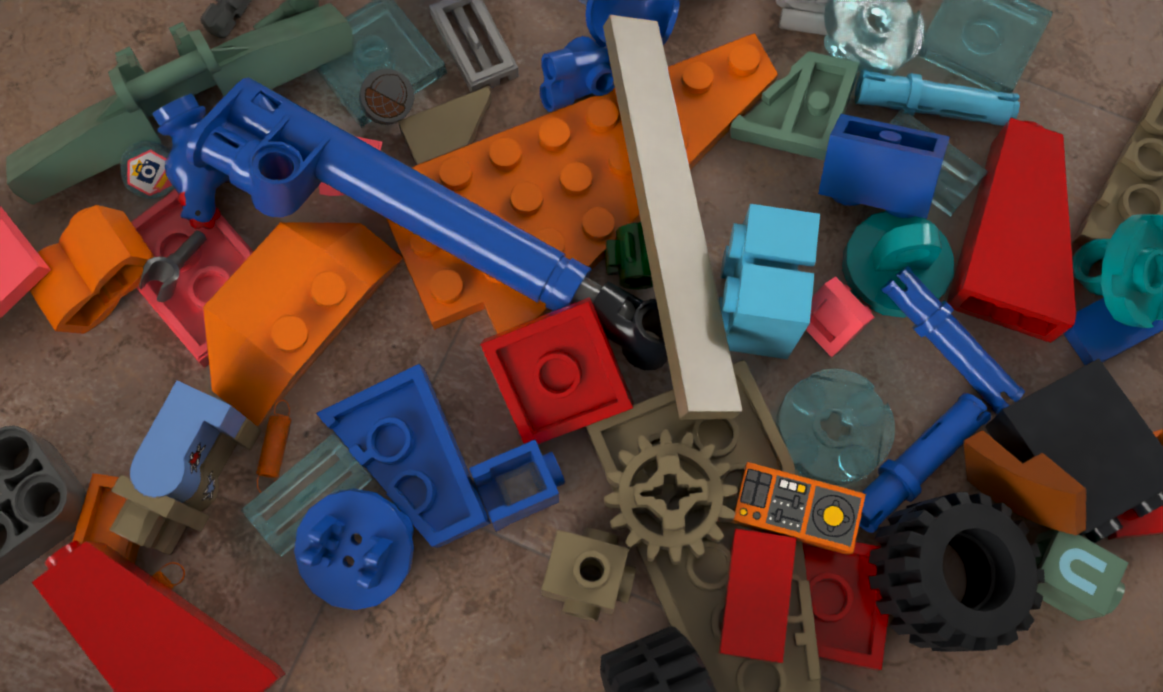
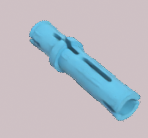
M862 70L855 89V104L888 107L899 110V113L905 116H913L916 112L1005 126L1010 118L1017 119L1020 102H1018L1020 97L1017 93L995 92L961 85L937 83L922 80L920 74L909 73L906 77Z

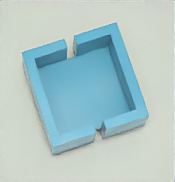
M750 204L743 224H733L729 246H725L721 278L726 279L723 297H719L729 351L788 359L810 324L814 273L798 271V265L813 267L816 263L820 214Z

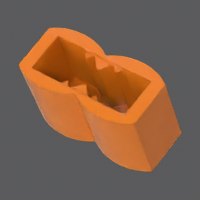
M94 205L80 210L71 218L69 225L59 239V243L49 245L37 252L51 271L30 290V293L55 331L84 334L106 319L115 309L121 297L139 286L145 263L155 256L124 211Z

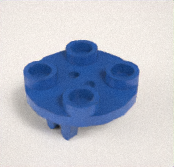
M354 488L335 491L309 508L297 528L294 553L299 574L313 594L332 606L351 610L377 606L400 589L411 570L414 552L412 540L414 528L412 521L406 514L400 512L396 505L376 492ZM355 533L361 535V543L354 539ZM347 556H351L354 559L353 565L347 562Z

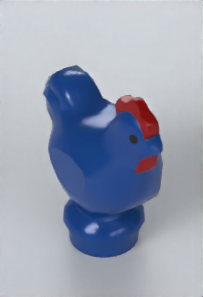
M191 93L166 104L153 112L152 115L160 126L157 129L158 132L162 135H170L172 138L173 146L164 166L166 176L179 194L178 201L183 209L180 214L181 218L189 220L190 226L194 229H212L215 226V221L221 217L220 211L215 206L216 188L224 183L231 182L228 175L209 164L198 168L187 162L186 147L189 138L206 114V108L200 106Z

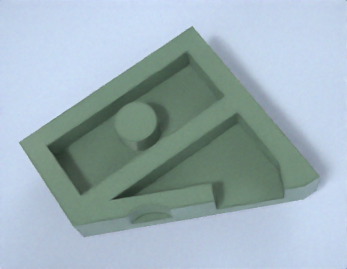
M808 51L791 67L790 73L785 78L776 80L762 93V101L745 117L739 114L732 121L730 127L731 138L825 161L830 134L840 114H845L858 76L860 62Z

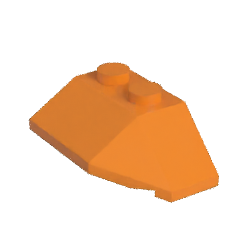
M280 222L203 307L212 392L259 427L274 410L276 403L287 395L401 263L403 257L361 223Z

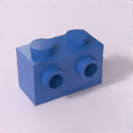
M840 114L829 137L818 194L832 197L833 200L843 205L857 206L864 204L885 209L889 214L899 218H912L916 216L927 219L950 136Z

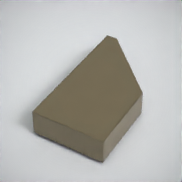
M488 86L398 121L400 131L416 165L474 143L479 124L485 111L489 110L492 103L491 91Z

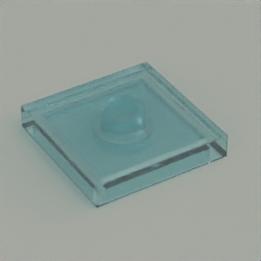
M373 0L345 17L352 29L353 51L315 68L361 128L372 122V120L364 114L360 107L359 91L365 78L373 71L383 68L399 71L410 81L414 94L447 74L445 63L394 0Z

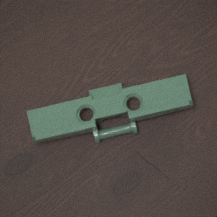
M329 3L244 33L212 49L209 48L200 29L188 31L184 22H181L169 28L180 57L147 73L130 46L115 53L117 65L108 72L116 94L84 109L6 157L7 185L14 194L34 205L162 143L148 117L152 116V113L178 98L191 93L196 95L215 85H218L221 93L225 96L239 81L247 77L272 90L353 51L352 29L348 20Z

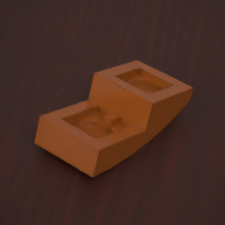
M983 430L963 440L967 481L983 494L991 496V499L996 503H1004L1015 514L1051 529L1073 535H1078L1086 530V488L1045 454L1041 453L1022 464Z

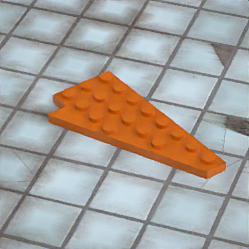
M755 33L668 67L690 170L730 131L732 121L739 114L743 117L762 98V93L777 79L778 73ZM615 88L606 95L592 96L411 167L565 253L566 258L570 260L574 258L591 269L605 257L606 240H616V230L619 227L641 221ZM385 217L434 330L485 309L495 333L498 334L551 312L550 309L545 307V303L541 301L539 303L535 302Z

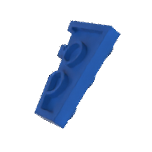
M420 364L316 413L325 425L332 429L349 448L348 451L359 464L365 467L387 492L386 495L399 510L410 518L413 526L432 547L440 548L491 524L428 374Z

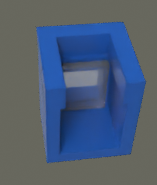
M536 440L469 468L495 532L559 503L557 487L565 484L563 474L554 454L551 451L542 455Z

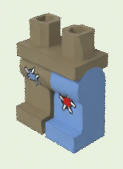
M177 380L133 458L130 467V478L120 474L111 492L127 500L112 524L110 531L143 547H152L160 552L171 555L186 526L202 532L210 516L201 511L208 508L216 499L219 491L218 477L236 445L238 444L251 450L262 430L230 404Z

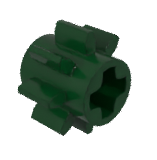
M630 223L619 227L616 230V240H606V274H619L620 286L626 289L640 290L654 287L642 224Z

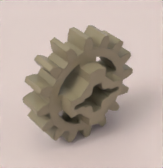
M663 429L659 444L654 446L642 435L637 440L639 454L634 456L623 449L618 454V459L625 468L624 472L608 471L607 482L619 488V491L604 496L605 507L620 509L621 512L610 521V526L613 531L622 530L626 527L630 530V534L625 542V547L629 548V550L638 546L640 542L648 545L647 560L651 562L656 559L660 550H668L672 565L679 564L682 549L689 548L691 553L699 559L705 554L703 538L706 537L710 541L719 544L724 537L721 529L715 524L716 521L732 522L736 513L723 505V501L734 498L738 493L737 486L722 485L721 479L731 469L729 463H719L714 466L710 460L715 446L710 443L700 451L692 448L694 440L693 433L687 432L682 438L681 444L672 443L669 430ZM679 460L695 467L705 479H694L680 467ZM656 461V472L646 483H636L635 486H631L638 472L646 465ZM674 484V490L677 494L686 495V497L679 500L676 510H667L664 500L654 499V496L661 495L663 485ZM710 507L708 516L703 523L695 530L685 534V519L693 510ZM633 512H636V514L647 513L661 525L662 535L653 533L645 528L637 520Z

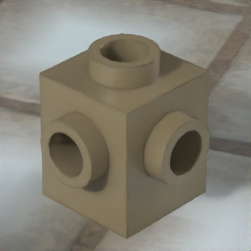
M584 528L582 536L557 530L541 589L542 596L565 602L562 612L574 617L598 621L600 612L612 615L616 601L628 603L633 586L636 567L625 565L629 548L618 546L619 537L602 530ZM585 568H594L600 573L601 578L598 581L589 582L582 578L580 572Z

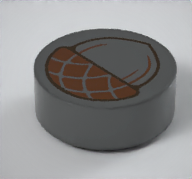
M389 68L375 70L365 78L359 91L360 107L364 114L375 123L382 125L398 123L412 109L414 103L413 87L408 78L397 70Z

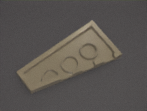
M1163 79L1159 83L1072 243L1083 246L1095 239H1111L1118 226L1132 215H1163Z

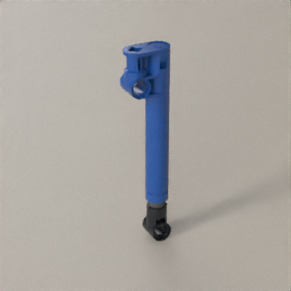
M249 77L239 81L199 122L189 138L186 147L187 162L198 168L209 164L228 175L231 184L250 194L255 208L264 215L270 217L292 215L303 205L320 183L324 182L535 302L539 303L541 301L545 303V307L551 311H556L590 297L607 339L621 346L624 357L634 367L641 370H656L668 361L656 299L643 301L609 281L604 286L589 279L592 270L590 267L574 258L571 260L566 258L565 253ZM645 331H649V332L654 333V334L657 335L660 339L651 337V336H650L649 334H647Z

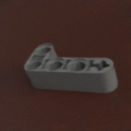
M15 425L0 428V532L4 529L7 531V540L0 549V585L75 532L87 494L59 451L50 442ZM29 447L26 461L19 468L14 469V461L17 455L23 449ZM59 491L60 502L58 507L52 514L45 516L44 506L47 499Z

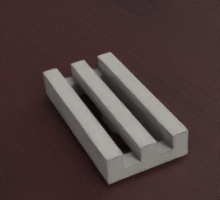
M441 0L429 5L431 17L470 93L481 89L482 86L487 84L491 88L500 85V79L506 76L509 80L519 77L518 66L483 0ZM470 4L500 64L492 65L462 6ZM452 12L482 71L475 72L445 13Z

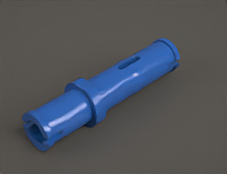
M909 265L896 274L905 285V289L902 290L892 279L881 288V291L887 294L915 324L912 328L921 338L924 336L928 338L992 407V411L995 414L1010 406L1001 397V392L1004 391L1014 402L1021 399L1025 393L1023 387L1019 386L984 350L966 328L953 316L952 312L954 309L945 300L940 302L912 272V268Z
M963 393L958 398V401L930 428L925 430L895 461L888 459L878 468L879 476L861 492L865 493L866 496L859 527L869 533L875 532L878 526L905 500L912 502L921 494L922 488L920 485L964 444L963 440L971 437L982 425L991 420L990 412L985 411L987 406L979 398L969 393Z

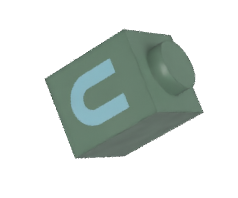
M1054 529L1038 534L1034 543H1037L1041 556L1035 557L1037 569H1044L1045 583L1037 584V592L1043 596V601L1078 621L1103 617L1113 612L1119 605L1125 592V584L1121 582V579L1129 562L1079 534L1073 535Z

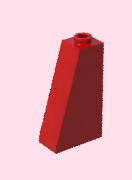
M1010 118L991 143L947 303L954 311L1052 343L1073 327L1076 319L1063 134L1045 129L1036 122Z
M78 540L66 544L45 561L44 564L48 570L32 581V584L114 692H265L286 675L276 662L105 543L85 541L83 544H80Z

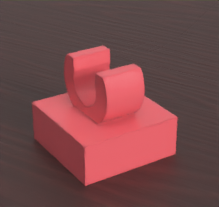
M836 276L826 282L812 297L810 324L806 329L831 358L842 351L875 318L871 313V309L868 306H864L850 292L852 289L848 285H844Z

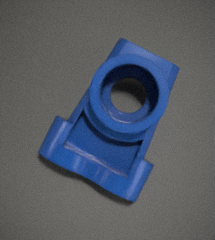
M577 37L570 41L564 49L542 55L541 66L544 74V83L540 86V98L548 112L572 105L575 99L591 93L596 96L606 95L615 87L607 46L599 47L590 37Z

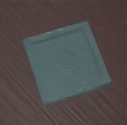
M944 0L914 54L989 91L1012 93L1054 12L1028 0Z

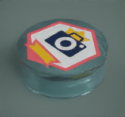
M140 141L129 146L120 159V173L126 188L133 194L147 199L159 198L168 194L174 188L166 176L164 166L170 150L166 146L154 141Z

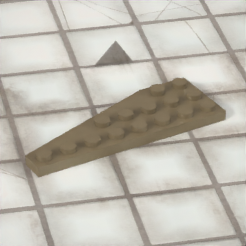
M745 359L733 364L743 410L733 419L679 420L674 389H671L633 405V409L586 426L606 477L608 471L624 472L625 468L618 459V454L622 449L636 456L639 454L638 437L644 435L651 445L654 446L659 444L663 429L669 430L672 443L681 444L682 438L687 432L693 433L694 442L692 448L700 451L710 443L713 444L715 449L710 462L714 466L719 463H729L731 469L721 479L722 485L737 486V492H739L747 462L795 475L796 473L790 453ZM679 460L680 467L694 479H705L695 467ZM656 461L642 468L635 476L631 486H635L636 483H646L656 472ZM610 484L613 493L619 491V488ZM674 484L663 485L661 495L654 496V499L664 500L667 510H676L679 500L686 497V495L677 494L674 490ZM738 493L734 498L723 501V505L734 511ZM710 507L693 510L685 519V534L695 530L703 523L708 516ZM633 512L637 520L645 528L653 533L662 535L661 525L647 513L636 514V512ZM716 521L715 524L724 534L720 543H714L705 537L702 539L705 551L702 557L697 559L689 548L682 549L679 564L672 565L668 550H660L656 559L651 562L647 560L648 545L640 542L636 546L669 625L676 627L691 642L717 692H821L819 680L821 679L810 585L806 576L802 542L796 541L782 664L718 654L733 532L735 528L762 533L767 532L731 522Z

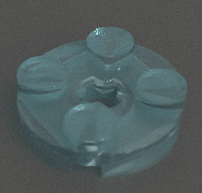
M828 0L825 6L824 24L827 34L824 38V45L827 52L833 57L860 62L859 72L868 70L870 72L892 75L915 57L922 48L925 37L924 19L920 10L913 14L912 8L906 0ZM870 15L876 18L875 25L882 32H877L870 26L867 19Z
M823 369L801 380L784 397L778 409L776 426L794 462L795 470H798L803 476L832 485H847L867 477L888 456L895 437L894 416L888 403L883 404L881 397L873 391L875 386L867 378L844 369ZM831 413L840 415V424L849 427V435H840L837 441L828 438L827 432L822 430L820 426V421H827Z

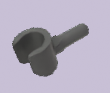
M197 230L167 258L159 256L147 260L141 275L139 289L145 287L147 282L157 280L163 282L157 301L165 302L171 299L177 285L180 269L207 240L206 236Z

